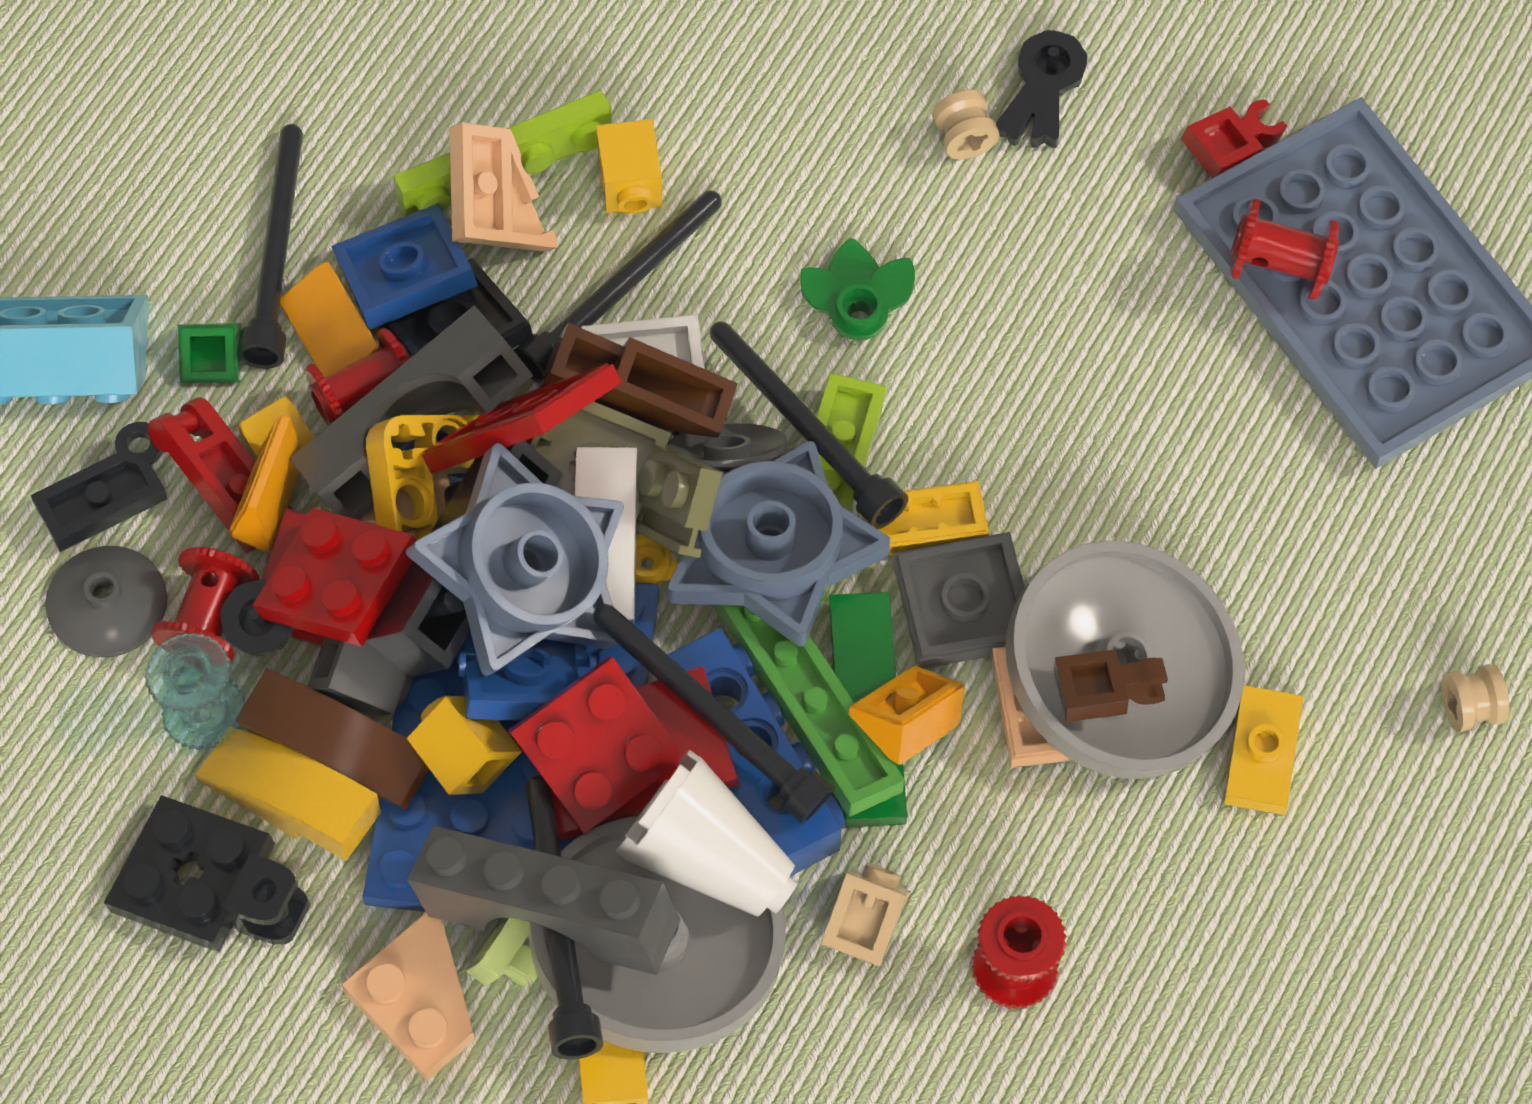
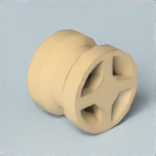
M969 89L952 93L940 100L932 111L936 127L945 133L943 145L947 155L952 159H969L981 155L991 149L1000 137L995 121L986 116L989 109L984 94L979 90Z
M1494 663L1479 666L1473 674L1465 675L1460 671L1443 674L1441 682L1443 704L1448 720L1456 732L1472 730L1476 722L1485 720L1491 725L1507 722L1510 713L1508 691L1503 675Z

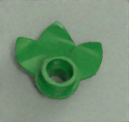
M853 238L847 239L834 254L829 270L814 267L801 269L800 287L806 302L814 309L829 315L836 331L852 340H867L878 335L886 326L888 313L908 302L915 282V270L910 258L895 259L879 267L870 253ZM855 311H862L869 317L858 319L849 315Z

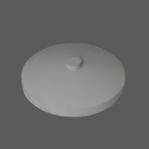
M1099 541L1074 547L1048 562L1032 578L1021 592L1010 615L1006 634V662L1012 688L1021 708L1029 721L1048 743L1069 759L1090 770L1105 775L1130 779L1153 778L1178 771L1207 752L1223 736L1236 715L1243 691L1244 661L1235 625L1227 609L1213 589L1187 565L1160 550L1126 541ZM1116 649L1120 664L1133 663L1146 658H1163L1168 677L1167 683L1162 684L1165 701L1142 705L1129 699L1127 714L1071 722L1065 721L1054 675L1055 657Z
M639 816L614 820L593 828L567 845L561 851V856L663 882L681 919L657 975L599 961L587 949L575 942L584 1004L589 1005L592 1013L600 1018L603 1040L631 1050L670 1053L687 1051L712 1044L741 1028L763 1006L778 978L786 942V923L783 907L776 914L766 908L759 917H756L626 861L615 850L626 839L625 835ZM530 922L529 942L535 971L548 996L558 1007L547 929L545 926Z

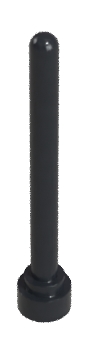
M295 124L285 125L280 132L254 318L248 321L247 326L240 331L237 356L240 361L251 367L261 369L280 366L284 361L287 338L277 320L303 139L301 128Z
M713 190L704 192L550 333L543 331L539 335L532 334L518 345L513 351L532 373L531 379L538 384L541 383L555 342L568 323L580 328L595 324L721 208L722 198L720 194Z
M719 321L711 326L709 332L711 340L807 442L812 441L815 443L817 451L822 458L854 490L853 499L857 502L856 511L862 518L876 529H881L892 523L903 512L909 499L908 495L897 483L889 477L883 478L879 474L871 475L728 323Z
M601 604L594 610V622L781 789L778 796L786 802L783 809L797 822L804 825L824 805L834 792L835 787L820 773L814 771L810 774L803 767L797 771L614 606Z
M534 776L526 784V794L535 851L562 857L552 791L541 776ZM546 927L558 1008L553 1012V1020L548 1024L551 1052L555 1057L567 1060L589 1057L599 1052L604 1043L600 1018L592 1013L589 1005L584 1004L575 941Z

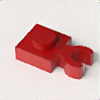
M1257 100L1248 107L1244 117L1239 118L1231 106L1187 126L1181 141L1208 175L1214 178L1260 153L1264 148L1278 143L1287 125L1284 121L1274 126H1267L1261 123L1259 120L1263 118L1270 104L1267 100Z

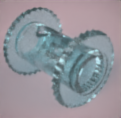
M186 633L169 638L168 641L163 642L161 646L156 648L155 652L151 654V658L147 661L148 665L145 668L146 674L144 676L146 680L145 685L153 700L158 701L159 706H162L163 712L161 716L163 718L162 723L165 726L164 729L169 733V737L174 739L175 743H180L183 747H188L189 749L207 750L215 748L217 744H222L225 739H229L230 734L235 733V728L241 729V725L235 720L242 710L246 699L238 684L233 683V679H230L232 677L230 674L232 670L230 666L231 660L228 658V653L224 651L222 645H219L216 640H212L211 637H205L203 634ZM179 667V670L174 675L175 669Z

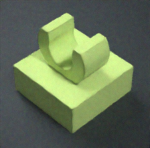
M502 918L499 920L465 972L485 986L500 978L503 973L523 987L529 981L534 982L538 975L531 957L530 947L523 945L530 932V922L515 918Z

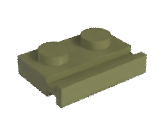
M654 445L651 458L644 463L640 472L639 490L641 495L639 503L645 505L646 508L642 521H636V531L677 554L700 558L702 549L695 546L699 530L707 532L723 472L676 449Z

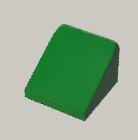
M241 323L178 325L180 383L239 382L240 360L237 356Z

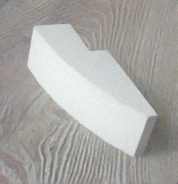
M577 447L575 496L618 500L624 505L621 518L608 550L606 585L613 606L635 625L637 448Z

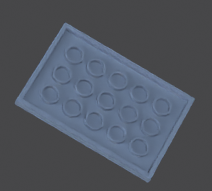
M1362 97L1176 198L1175 213L1375 469L1532 379V305ZM1257 199L1261 202L1257 218L1324 236L1328 223L1331 220L1338 222L1339 232L1337 240H1339L1336 259L1328 283L1324 284L1317 299H1308L1310 280L1244 263L1238 279L1231 277L1232 259H1230L1232 245L1241 216L1246 214L1251 200Z

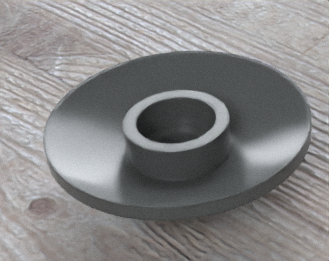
M740 423L724 424L718 438L680 433L668 442V448L676 449L723 472H730L733 469L750 463L769 461L782 454L787 447L786 436L781 431L763 425Z
M121 546L94 547L73 556L56 572L46 594V614L55 635L70 649L91 657L119 656L140 647L152 637V627L158 624V622H162L167 607L166 586L158 568L143 554ZM113 587V591L108 597L96 598L93 596V593L99 588Z

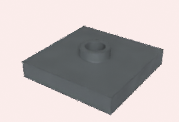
M1010 532L893 553L892 563L918 667L925 669L991 656L992 648L1006 646V634L1010 615L1017 599L1025 588Z

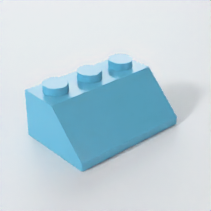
M148 295L0 298V405L12 401V397H35L38 403L58 404L69 401L71 396L94 395L95 400L98 402L116 403L128 400L130 395H136L145 379L149 310Z

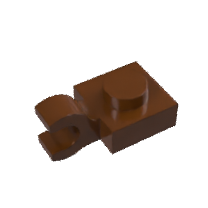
M1116 649L1055 657L1054 675L1066 722L1127 714L1129 699L1142 705L1165 701L1162 684L1167 683L1168 677L1163 658H1146L1133 663L1120 664Z

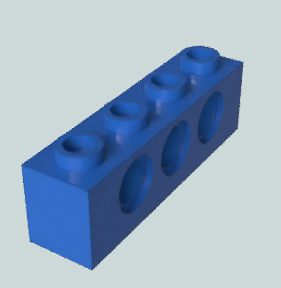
M719 628L667 654L685 671L703 666L714 697L725 695L737 700L738 704L729 709L797 771L801 767L810 774L815 771L811 759L802 744L796 742L791 745L781 729L785 721L774 697L769 692L761 695L751 679L755 675V670L746 650L740 643L732 646L723 630ZM727 742L740 785L729 788V790L795 864L790 876L840 851L841 827L845 825V819L832 794L813 817L804 825H801L786 811L776 810L767 803L772 797L777 796L781 789L752 763L739 755L738 751Z

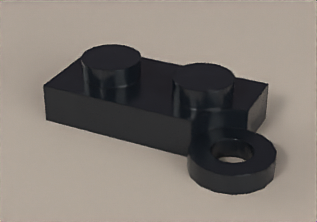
M134 422L126 425L116 436V454L30 495L39 516L59 552L168 499L162 483L151 466L159 460L163 452L158 450L150 439L148 433L149 423ZM136 438H146L150 441L149 447L144 452L134 453L128 449L131 441Z

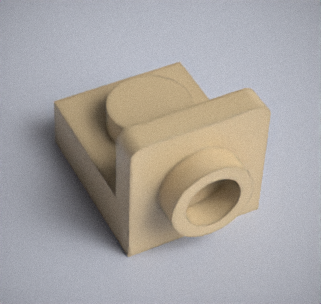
M866 863L863 872L856 869L847 872L821 944L881 966L902 908L907 903L911 890L898 885L901 876L893 871Z

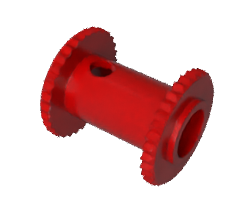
M1257 199L1251 200L1246 214L1241 216L1230 254V259H1232L1231 277L1238 279L1244 263L1310 280L1308 299H1317L1324 284L1328 283L1339 246V240H1337L1339 232L1338 222L1331 220L1328 223L1324 236L1257 218L1261 202Z
M385 328L378 330L377 336L381 347L380 350L326 377L323 376L316 365L310 364L306 367L305 375L309 384L310 395L321 417L328 426L410 359L406 349L390 330Z
M207 547L188 548L179 555L178 563L182 570L191 576L175 622H158V624L152 627L151 636L158 647L180 660L206 667H222L229 664L234 657L231 645L221 638L223 633L220 617L222 606L235 587L243 583L260 580V577L251 565L232 554Z
M1021 895L1016 897L1010 896L1008 899L1002 898L1001 902H995L993 907L988 908V912L983 914V920L979 922L980 928L977 930L979 934L977 941L979 943L977 944L978 949L974 950V957L972 958L973 965L971 969L974 972L972 977L976 980L975 985L980 988V992L985 994V998L990 999L992 1003L1008 1009H1027L1028 1006H1035L1036 1003L1042 1002L1043 998L1048 997L1049 992L1054 989L1053 985L1057 983L1056 977L1059 975L1057 970L1059 968L1058 963L1061 962V956L1064 955V948L1067 945L1065 942L1067 938L1064 933L1065 927L1062 925V919L1058 917V913L1053 911L1052 906H1048L1045 901Z

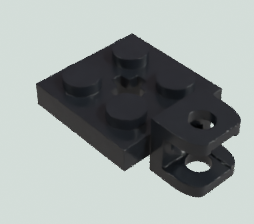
M163 795L160 796L104 901L106 907L113 914L220 952L233 925L239 933L271 944L290 943L310 907V901L304 891L298 887V881L292 871L284 865L268 859L275 845L269 833ZM197 861L199 868L204 871L199 879L190 877L184 885L178 884L180 877L177 871L180 867L188 862ZM288 905L289 913L284 920L280 921L282 918V914L286 906Z

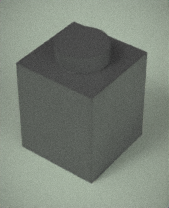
M324 637L307 687L371 717L394 714L396 707H400L405 701L411 687L412 678L367 641L363 647Z

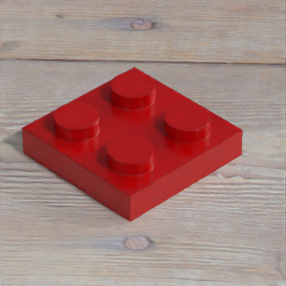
M312 508L256 598L253 606L262 619L363 647L413 562L407 556L406 549L415 543L416 540L413 534Z
M612 656L607 657L508 730L584 834L675 768L684 756Z

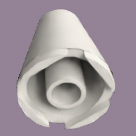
M688 750L678 762V768L669 781L665 779L625 835L626 839L617 847L615 852L630 863L756 917H759L766 908L775 914L778 913L798 885L795 880L789 877L795 864L707 763L691 750Z

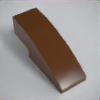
M568 323L557 338L539 388L606 363L608 365L613 364L622 383L594 402L659 429L713 438L720 436L738 383L631 337L622 346Z
M268 668L265 669L235 720L248 732L284 745L324 764L375 792L379 799L403 810L407 809L429 771L428 766L406 737L336 700Z

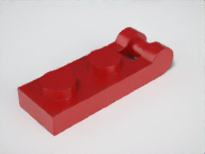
M197 397L183 404L180 413L176 415L165 413L152 419L148 424V433L158 450L170 454L229 531L255 461L206 399ZM190 434L200 436L203 440L196 443ZM235 539L246 554L256 549Z

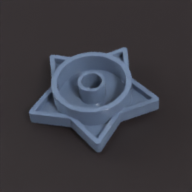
M808 441L774 461L750 463L733 469L730 472H723L707 532L699 530L695 546L702 549L700 558L683 555L668 585V601L672 604L745 606L799 647L805 646L827 588L889 556L890 538L840 506L835 494L827 485L814 442Z
M500 443L494 444L483 456L466 514L417 540L406 549L407 556L464 603L481 673L485 676L496 672L542 639L603 649H611L618 645L594 622L593 613L601 604L613 606L606 585L608 550L624 509L623 503L618 500L573 496L560 488L544 484Z

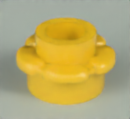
M643 534L636 535L635 582L661 585L663 581H670L677 568V561L671 556L672 550ZM644 560H651L653 565L645 568L642 566V562Z

